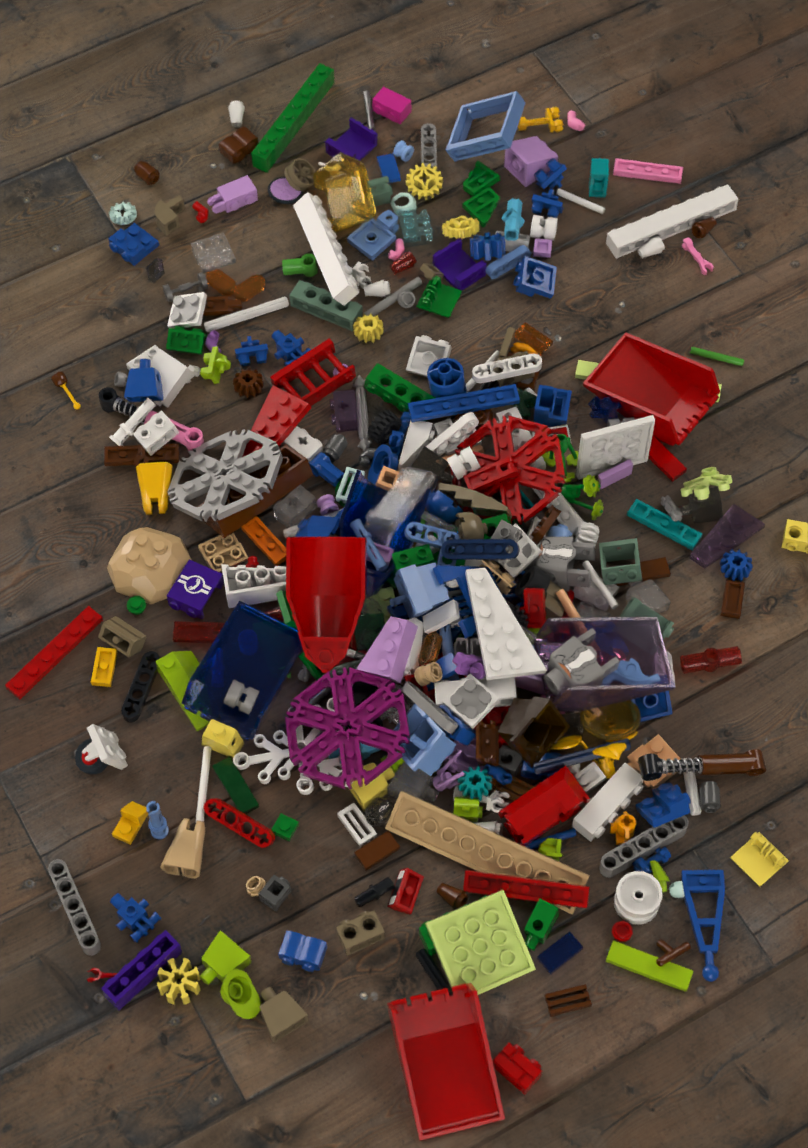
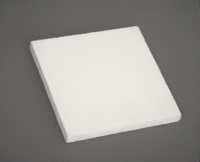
M651 415L581 434L576 469L577 479H583L587 475H598L629 459L633 465L647 462L655 425L654 416Z

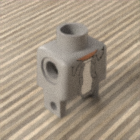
M543 537L540 543V549L543 552L525 568V571L535 566L548 574L552 582L568 592L570 586L590 587L589 570L573 568L575 560L595 561L594 543L574 542L573 537Z
M593 628L578 638L576 636L571 637L550 655L548 664L550 672L544 675V680L548 688L555 695H559L566 690L573 699H578L602 685L603 679L618 669L620 661L617 657L600 666L596 660L597 652L592 646H587L594 641L596 632Z

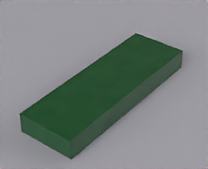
M230 756L212 766L215 774L239 811L248 814L259 808L257 800Z

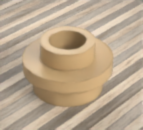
M259 876L251 877L246 883L248 894L250 896H258L259 892L266 885V881Z

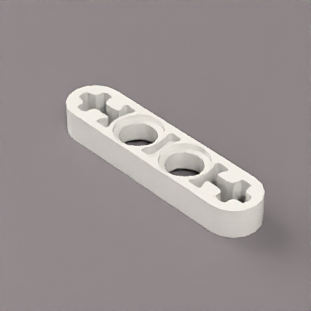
M528 354L479 364L472 370V379L476 383H486L538 372L542 367V358L538 354ZM513 364H519L521 368L515 370L511 366ZM499 367L503 369V372L495 373L493 369Z
M473 412L466 413L418 453L421 463L424 464L436 460L472 431L479 423Z

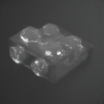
M224 233L191 243L192 253L203 273L236 263V258Z

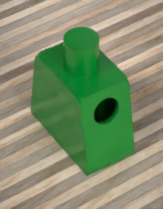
M539 898L524 929L525 935H527L525 944L527 949L534 951L538 942L545 943L559 917V908ZM539 926L542 927V929L537 931L535 930V927Z

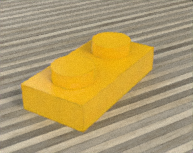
M97 647L91 678L92 686H112L118 653L115 648Z

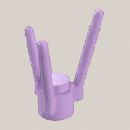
M458 750L441 769L437 770V776L432 779L436 790L441 792L447 788L451 789L456 785H460L458 780H454L463 776L464 772L452 776L451 773L445 771L458 758L462 750Z

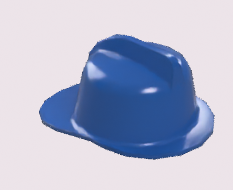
M386 444L380 445L373 457L368 473V481L372 488L375 487L383 466L396 471L398 469V455L393 453Z

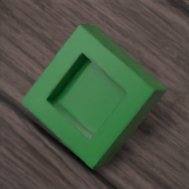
M280 813L271 830L275 835L290 842L299 826V821Z

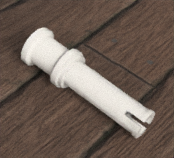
M147 397L125 423H121L119 425L120 428L114 435H110L109 438L118 446H123V443L129 436H133V431L150 411L156 407V404Z

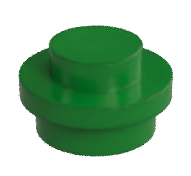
M140 596L131 597L127 601V609L130 613L139 615L146 609V601Z

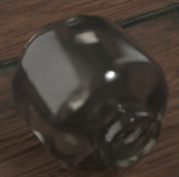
M385 797L375 798L365 809L367 823L373 827H385L394 808L392 801Z

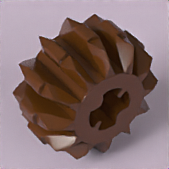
M250 368L246 371L241 369V373L236 372L235 378H233L234 391L239 393L240 397L246 395L248 399L252 395L255 398L256 393L261 394V388L264 386L261 373H258L256 369L251 371Z

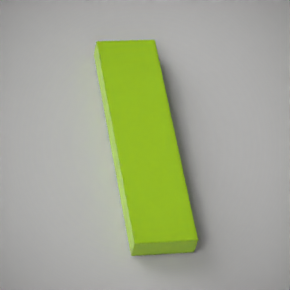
M616 941L612 942L606 958V962L684 992L687 991L693 974V970L672 962H668L660 967L656 963L658 957Z

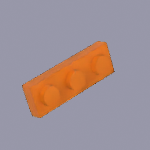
M257 516L241 526L243 532L275 566L280 565L286 560V547Z

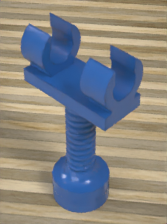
M409 412L402 414L399 431L393 430L392 435L389 437L390 448L392 452H396L398 458L400 453H402L404 435L411 420Z

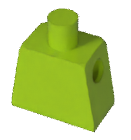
M220 931L201 958L204 967L207 969L199 977L207 985L216 977L223 982L226 974L231 970H243L252 963L250 955Z

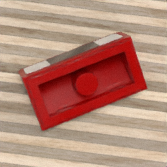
M409 868L401 869L388 907L406 914H412L424 876Z

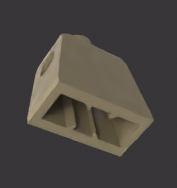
M268 987L261 992L265 1003L259 1006L260 1012L273 1043L309 1022L307 1013L286 991L276 995L272 987Z

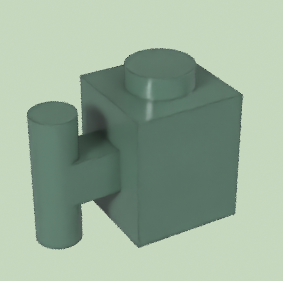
M388 176L367 181L366 197L371 208L391 202L393 190L391 185L387 184L389 183Z

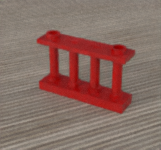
M329 338L270 376L272 386L284 388L289 394L312 406L345 383L351 382L356 377V372L353 364L345 368L334 355V343ZM329 359L340 373L331 378L319 363ZM311 368L325 382L317 388L304 374ZM296 378H299L310 391V393L302 398L289 384Z

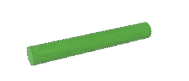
M691 347L690 354L743 367L744 359Z

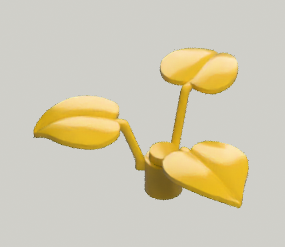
M614 732L608 735L605 741L614 742L625 738L630 740L639 732ZM573 735L562 737L557 744H553L549 748L548 752L550 750L569 749L577 745H582L584 749H588V747L582 740V736ZM612 743L592 751L593 755L602 756L598 758V761L593 759L592 762L594 761L607 779L616 773L614 759L619 760L622 752L627 748L626 743Z

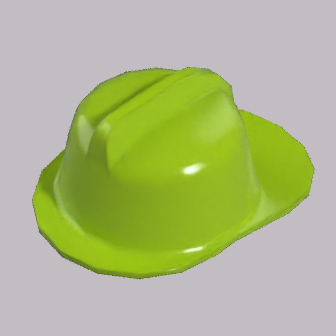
M240 969L231 970L226 974L220 990L222 999L231 1006L239 1017L243 1019L254 1018L260 1011L261 1000L250 977Z

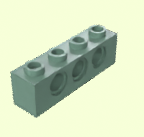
M299 280L289 295L290 306L352 332L354 331L353 325L357 317L363 316L362 305L349 301L344 306L333 299L331 293L326 289L313 286L309 282Z

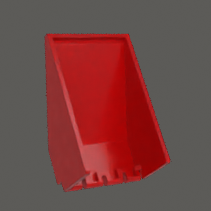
M625 332L583 382L585 388L626 418L634 417L636 420L653 415L655 418L653 436L671 446L682 444L688 436L687 433H691L699 423L698 420H701L709 411V407H712L719 398L717 394L720 393L714 370L711 367Z
M471 983L452 986V995H449L448 988L431 991L432 1000H428L427 993L411 996V1005H407L406 998L387 1003L394 1040L419 1140L505 1119L476 988Z

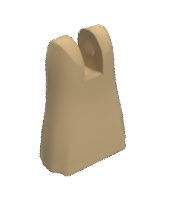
M184 818L160 867L167 874L180 875L182 871V876L196 879L200 876L205 823L198 820L194 831L189 830L190 819Z

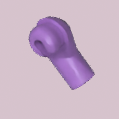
M215 330L210 331L205 342L210 352L212 347H216L218 343L219 333Z

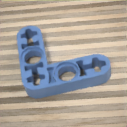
M411 522L407 525L404 534L408 540L440 548L437 566H455L456 560H452V563L449 565L443 563L441 547L450 537L460 539L457 533L418 522ZM415 527L416 532L422 533L423 529L426 531L422 539L420 538L422 534L416 533L415 536L411 535L412 532L409 530ZM429 532H435L438 536V539L436 541H430L427 537V534ZM455 547L451 548V554L454 553L453 551H455Z

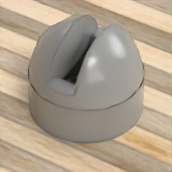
M117 372L114 385L117 387L126 386L127 382H125V379L127 380L128 376Z

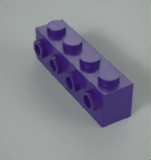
M166 930L156 936L151 944L142 949L130 963L124 965L119 973L104 984L101 988L104 996L119 1011L158 975L157 972L160 967L164 970L168 966L169 959H176L182 953L180 944Z

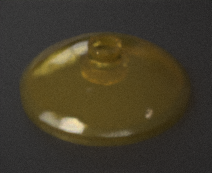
M619 695L594 697L584 704L580 712V721L583 728L594 737L604 740H619L630 736L638 729L641 720L639 708L635 703Z

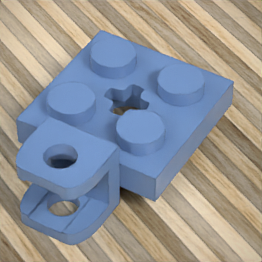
M387 210L377 217V221L370 217L347 237V242L373 261L396 240L395 233L399 229L397 224L398 216L392 211ZM369 237H370V238L375 237V240L369 241L368 238H369Z

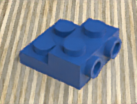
M133 223L125 231L122 228L108 238L110 249L120 254L126 262L129 261L134 266L159 246V241L136 223Z
M524 256L521 261L517 262L515 271L518 272L513 283L516 286V292L531 297L536 293L551 299L554 295L557 267Z
M670 782L652 789L653 797L646 798L642 802L635 804L637 812L653 828L691 813L689 795L686 792L682 794L680 787L677 784L673 786Z

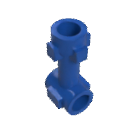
M659 847L655 850L656 854L649 859L644 860L642 857L636 859L632 863L634 866L633 870L644 871L650 874L652 872L650 861L666 863L671 858V854L666 847Z

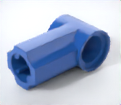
M319 452L309 461L313 475L321 476L333 487L344 476V473L334 466L329 457L323 452Z

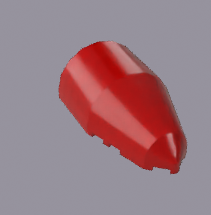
M286 537V598L293 614V620L296 623L305 657L323 673L331 671L347 656L366 599V537Z

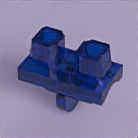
M594 397L588 403L592 409L589 413L590 417L602 418L606 424L608 419H617L616 410L622 407L620 402H613L610 397H605L602 400L599 397Z

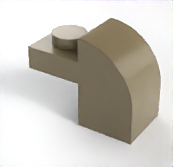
M180 195L169 200L166 204L160 200L155 206L157 226L166 236L180 227L178 214L185 210L184 199Z

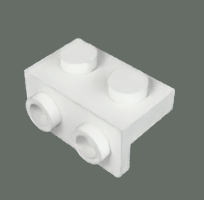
M591 577L590 587H574V597L603 611H607L609 604ZM615 584L606 585L614 597L619 590V586Z

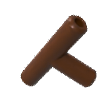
M659 939L656 945L666 954L658 958L656 963L662 967L691 949L690 943L684 942L673 949L664 940Z

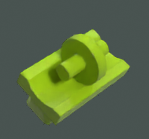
M217 346L212 347L211 352L204 353V363L208 367H202L200 371L203 379H211L214 384L219 383L221 373H224V370H229L231 367V362L227 360V356L218 351L219 348Z

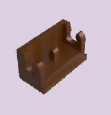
M481 720L476 725V760L479 766H485L486 764L499 765V726H496L493 720H490V724H484Z

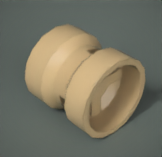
M436 662L429 663L426 666H419L414 672L415 679L420 686L428 685L431 682H438L442 679L443 675L440 665Z

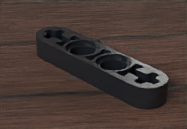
M154 651L146 652L143 655L122 706L121 712L124 720L127 722H135L140 717L157 675L156 662H152L150 669H148V661H151L152 658L155 661L160 659L159 655ZM143 674L150 676V679L146 682L139 680ZM136 691L143 693V696L139 699L132 697ZM133 703V709L135 713H131L130 715H128L127 711H131Z

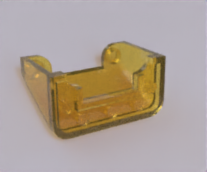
M340 152L312 174L315 187L326 193L331 218L327 217V219L331 222V228L335 233L368 222L376 217L371 187L369 188L367 181H369L367 170L360 160Z

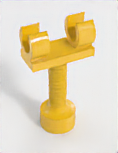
M546 108L544 118L527 120L525 117H521L518 130L523 131L528 126L548 124L550 133L562 131L563 121L558 119L553 122V119L559 118V108Z

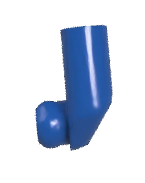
M489 764L484 766L483 770L486 769L488 771L487 775L493 776L500 784L506 785L512 782V775L503 768Z

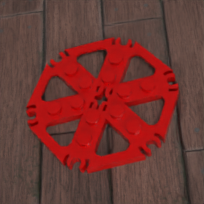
M508 415L509 422L505 416H503L502 423L499 424L496 418H493V426L491 420L486 422L457 446L458 449H455L454 452L460 455V451L469 446L472 450V447L487 435H492L495 457L473 451L481 468L503 458L513 457L515 461L514 466L517 467L519 475L514 479L508 478L478 492L492 497L500 490L502 504L508 507L512 514L511 524L514 519H517L521 525L523 522L522 516L526 523L559 496L558 493H561L562 490L556 485L558 483L565 484L563 478L566 479L560 440L556 434L548 437L552 433L551 428H548L547 425ZM520 428L536 433L534 437L514 451L512 438L514 429ZM552 451L554 453L555 472L530 466L546 452ZM451 469L452 484L462 487L461 479L458 480ZM520 485L544 491L545 496L532 508L524 509ZM464 507L462 509L463 512L474 513L471 507ZM478 515L482 519L491 518V516Z

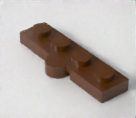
M179 443L165 444L151 456L142 445L107 446L104 449L105 466L135 465L136 468L140 463H179Z

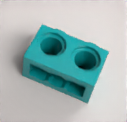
M591 159L589 197H606L609 159Z

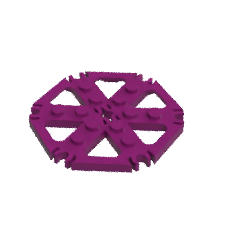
M344 667L343 674L340 676L337 675L334 669L332 671L333 678H331L330 671L293 699L294 702H291L290 705L296 710L294 712L287 711L286 714L289 718L285 717L289 756L293 765L296 766L298 763H302L298 770L303 776L345 790V782L349 789H352L351 784L353 781H358L359 787H362V779L364 778L366 786L403 757L402 754L406 751L403 747H400V744H409L408 738H410L405 698L401 690L392 692L396 685L390 679L350 667L349 675ZM361 681L378 687L375 693L355 707L353 684L355 682ZM329 687L332 689L335 712L310 705L309 700L324 688ZM393 707L398 710L400 729L398 731L371 724L389 708ZM350 724L351 729L345 731L342 726ZM305 725L324 731L303 749L298 748L296 735L298 726ZM360 743L386 751L388 753L387 758L371 771H366L363 768ZM339 748L342 775L334 777L317 771V765Z

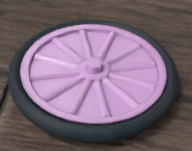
M286 177L276 178L268 186L269 196L274 201L282 204L295 203L304 194V191H297L291 187Z

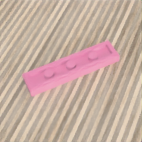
M615 158L613 175L681 184L683 167Z

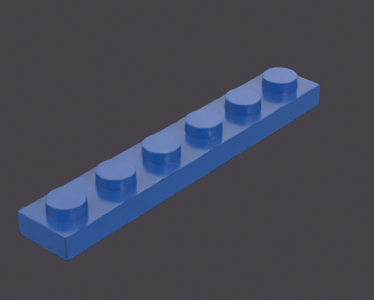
M516 384L411 402L408 403V410L411 422L413 423L519 404L520 398Z

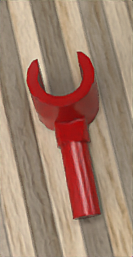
M92 968L87 972H93L95 978H88L87 981L92 983L100 978H113L117 973H104L98 968Z

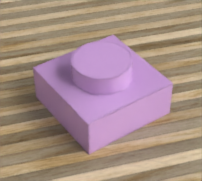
M535 238L533 256L551 258L552 240Z

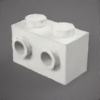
M161 410L159 413L154 414L147 423L139 426L133 435L151 456L174 438L179 431Z

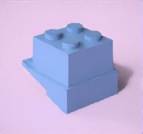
M436 563L416 567L414 564L399 569L395 573L394 582L400 596L390 599L391 606L403 603L407 615L411 619L414 617L418 618L449 600L447 587L444 584H439L433 568L437 566Z
M414 704L407 712L410 732L409 744H400V747H403L406 751L402 754V759L414 772L419 768L431 776L439 770L445 758L453 753L456 743L420 707ZM400 722L393 729V731H398L400 729Z

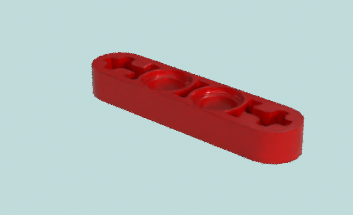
M212 798L205 802L204 811L208 816L255 845L265 848L274 843L275 834L271 829L223 800ZM216 803V808L224 811L222 813L220 811H212L213 807L211 804ZM228 812L235 814L236 819L234 823L227 821L226 816ZM246 822L252 825V832L249 834L243 829ZM256 833H259L260 835L267 834L266 838L268 839V841L262 842L263 838L261 836H253Z

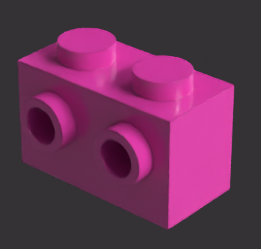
M382 87L372 99V109L375 113L401 125L411 113V100L386 87Z

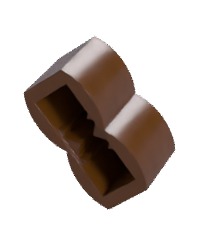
M245 126L241 127L233 135L226 137L220 142V153L231 163L235 164L242 161L245 155L252 153L259 144L258 138Z

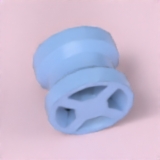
M401 140L395 146L393 154L396 157H401L402 161L407 162L414 153V147L406 145V142Z

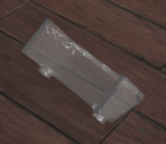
M411 467L400 470L394 485L374 510L370 509L365 516L367 520L365 529L371 533L373 542L390 548L395 532L420 499L423 497L427 500L437 475L431 471Z

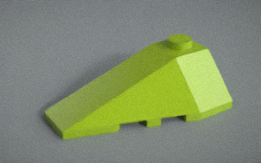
M173 651L156 660L158 673L196 731L208 726L211 719L214 718L202 667L193 652Z

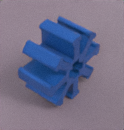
M484 233V236L473 235V238H470L471 257L474 256L476 260L485 257V260H491V257L502 258V255H506L505 236L501 237L500 233L490 236V233Z

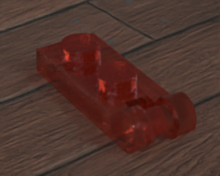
M174 621L173 642L226 645L228 644V636L226 634L229 631V624L222 622ZM213 631H218L219 635L213 634Z

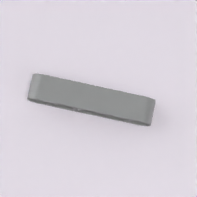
M684 815L658 827H651L607 852L601 858L600 873L605 877L611 878L633 866L632 863L640 857L645 859L654 854L657 848L666 847L682 838L688 827L687 817ZM673 824H681L683 828H676ZM662 833V834H664L666 837H665V838H659L656 834ZM646 843L649 847L642 848L639 844ZM622 853H629L632 857L625 858ZM610 862L614 867L608 868L605 866V863Z
M53 860L48 866V872L81 948L85 954L95 955L100 951L101 943L72 876L63 860ZM63 869L61 874H54L56 870ZM71 887L68 892H62L63 888ZM72 905H79L76 910H70ZM81 922L87 923L84 928L77 927ZM87 941H95L92 946H85Z

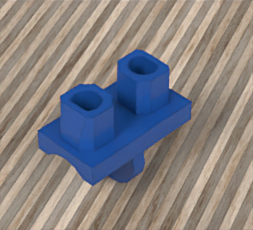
M551 158L546 163L550 169L547 174L543 169L538 170L534 174L538 181L536 184L543 189L547 186L550 189L555 186L561 188L562 184L560 181L564 179L561 173L567 169L564 164Z
M550 189L549 193L542 192L541 196L533 194L532 213L541 215L543 208L549 209L547 217L557 218L559 213L563 212V202L558 201L559 196L554 195L553 189Z
M247 336L248 341L241 342L242 348L235 349L236 359H238L241 367L250 365L249 357L256 356L257 364L267 362V344L259 345V340H252L251 336Z

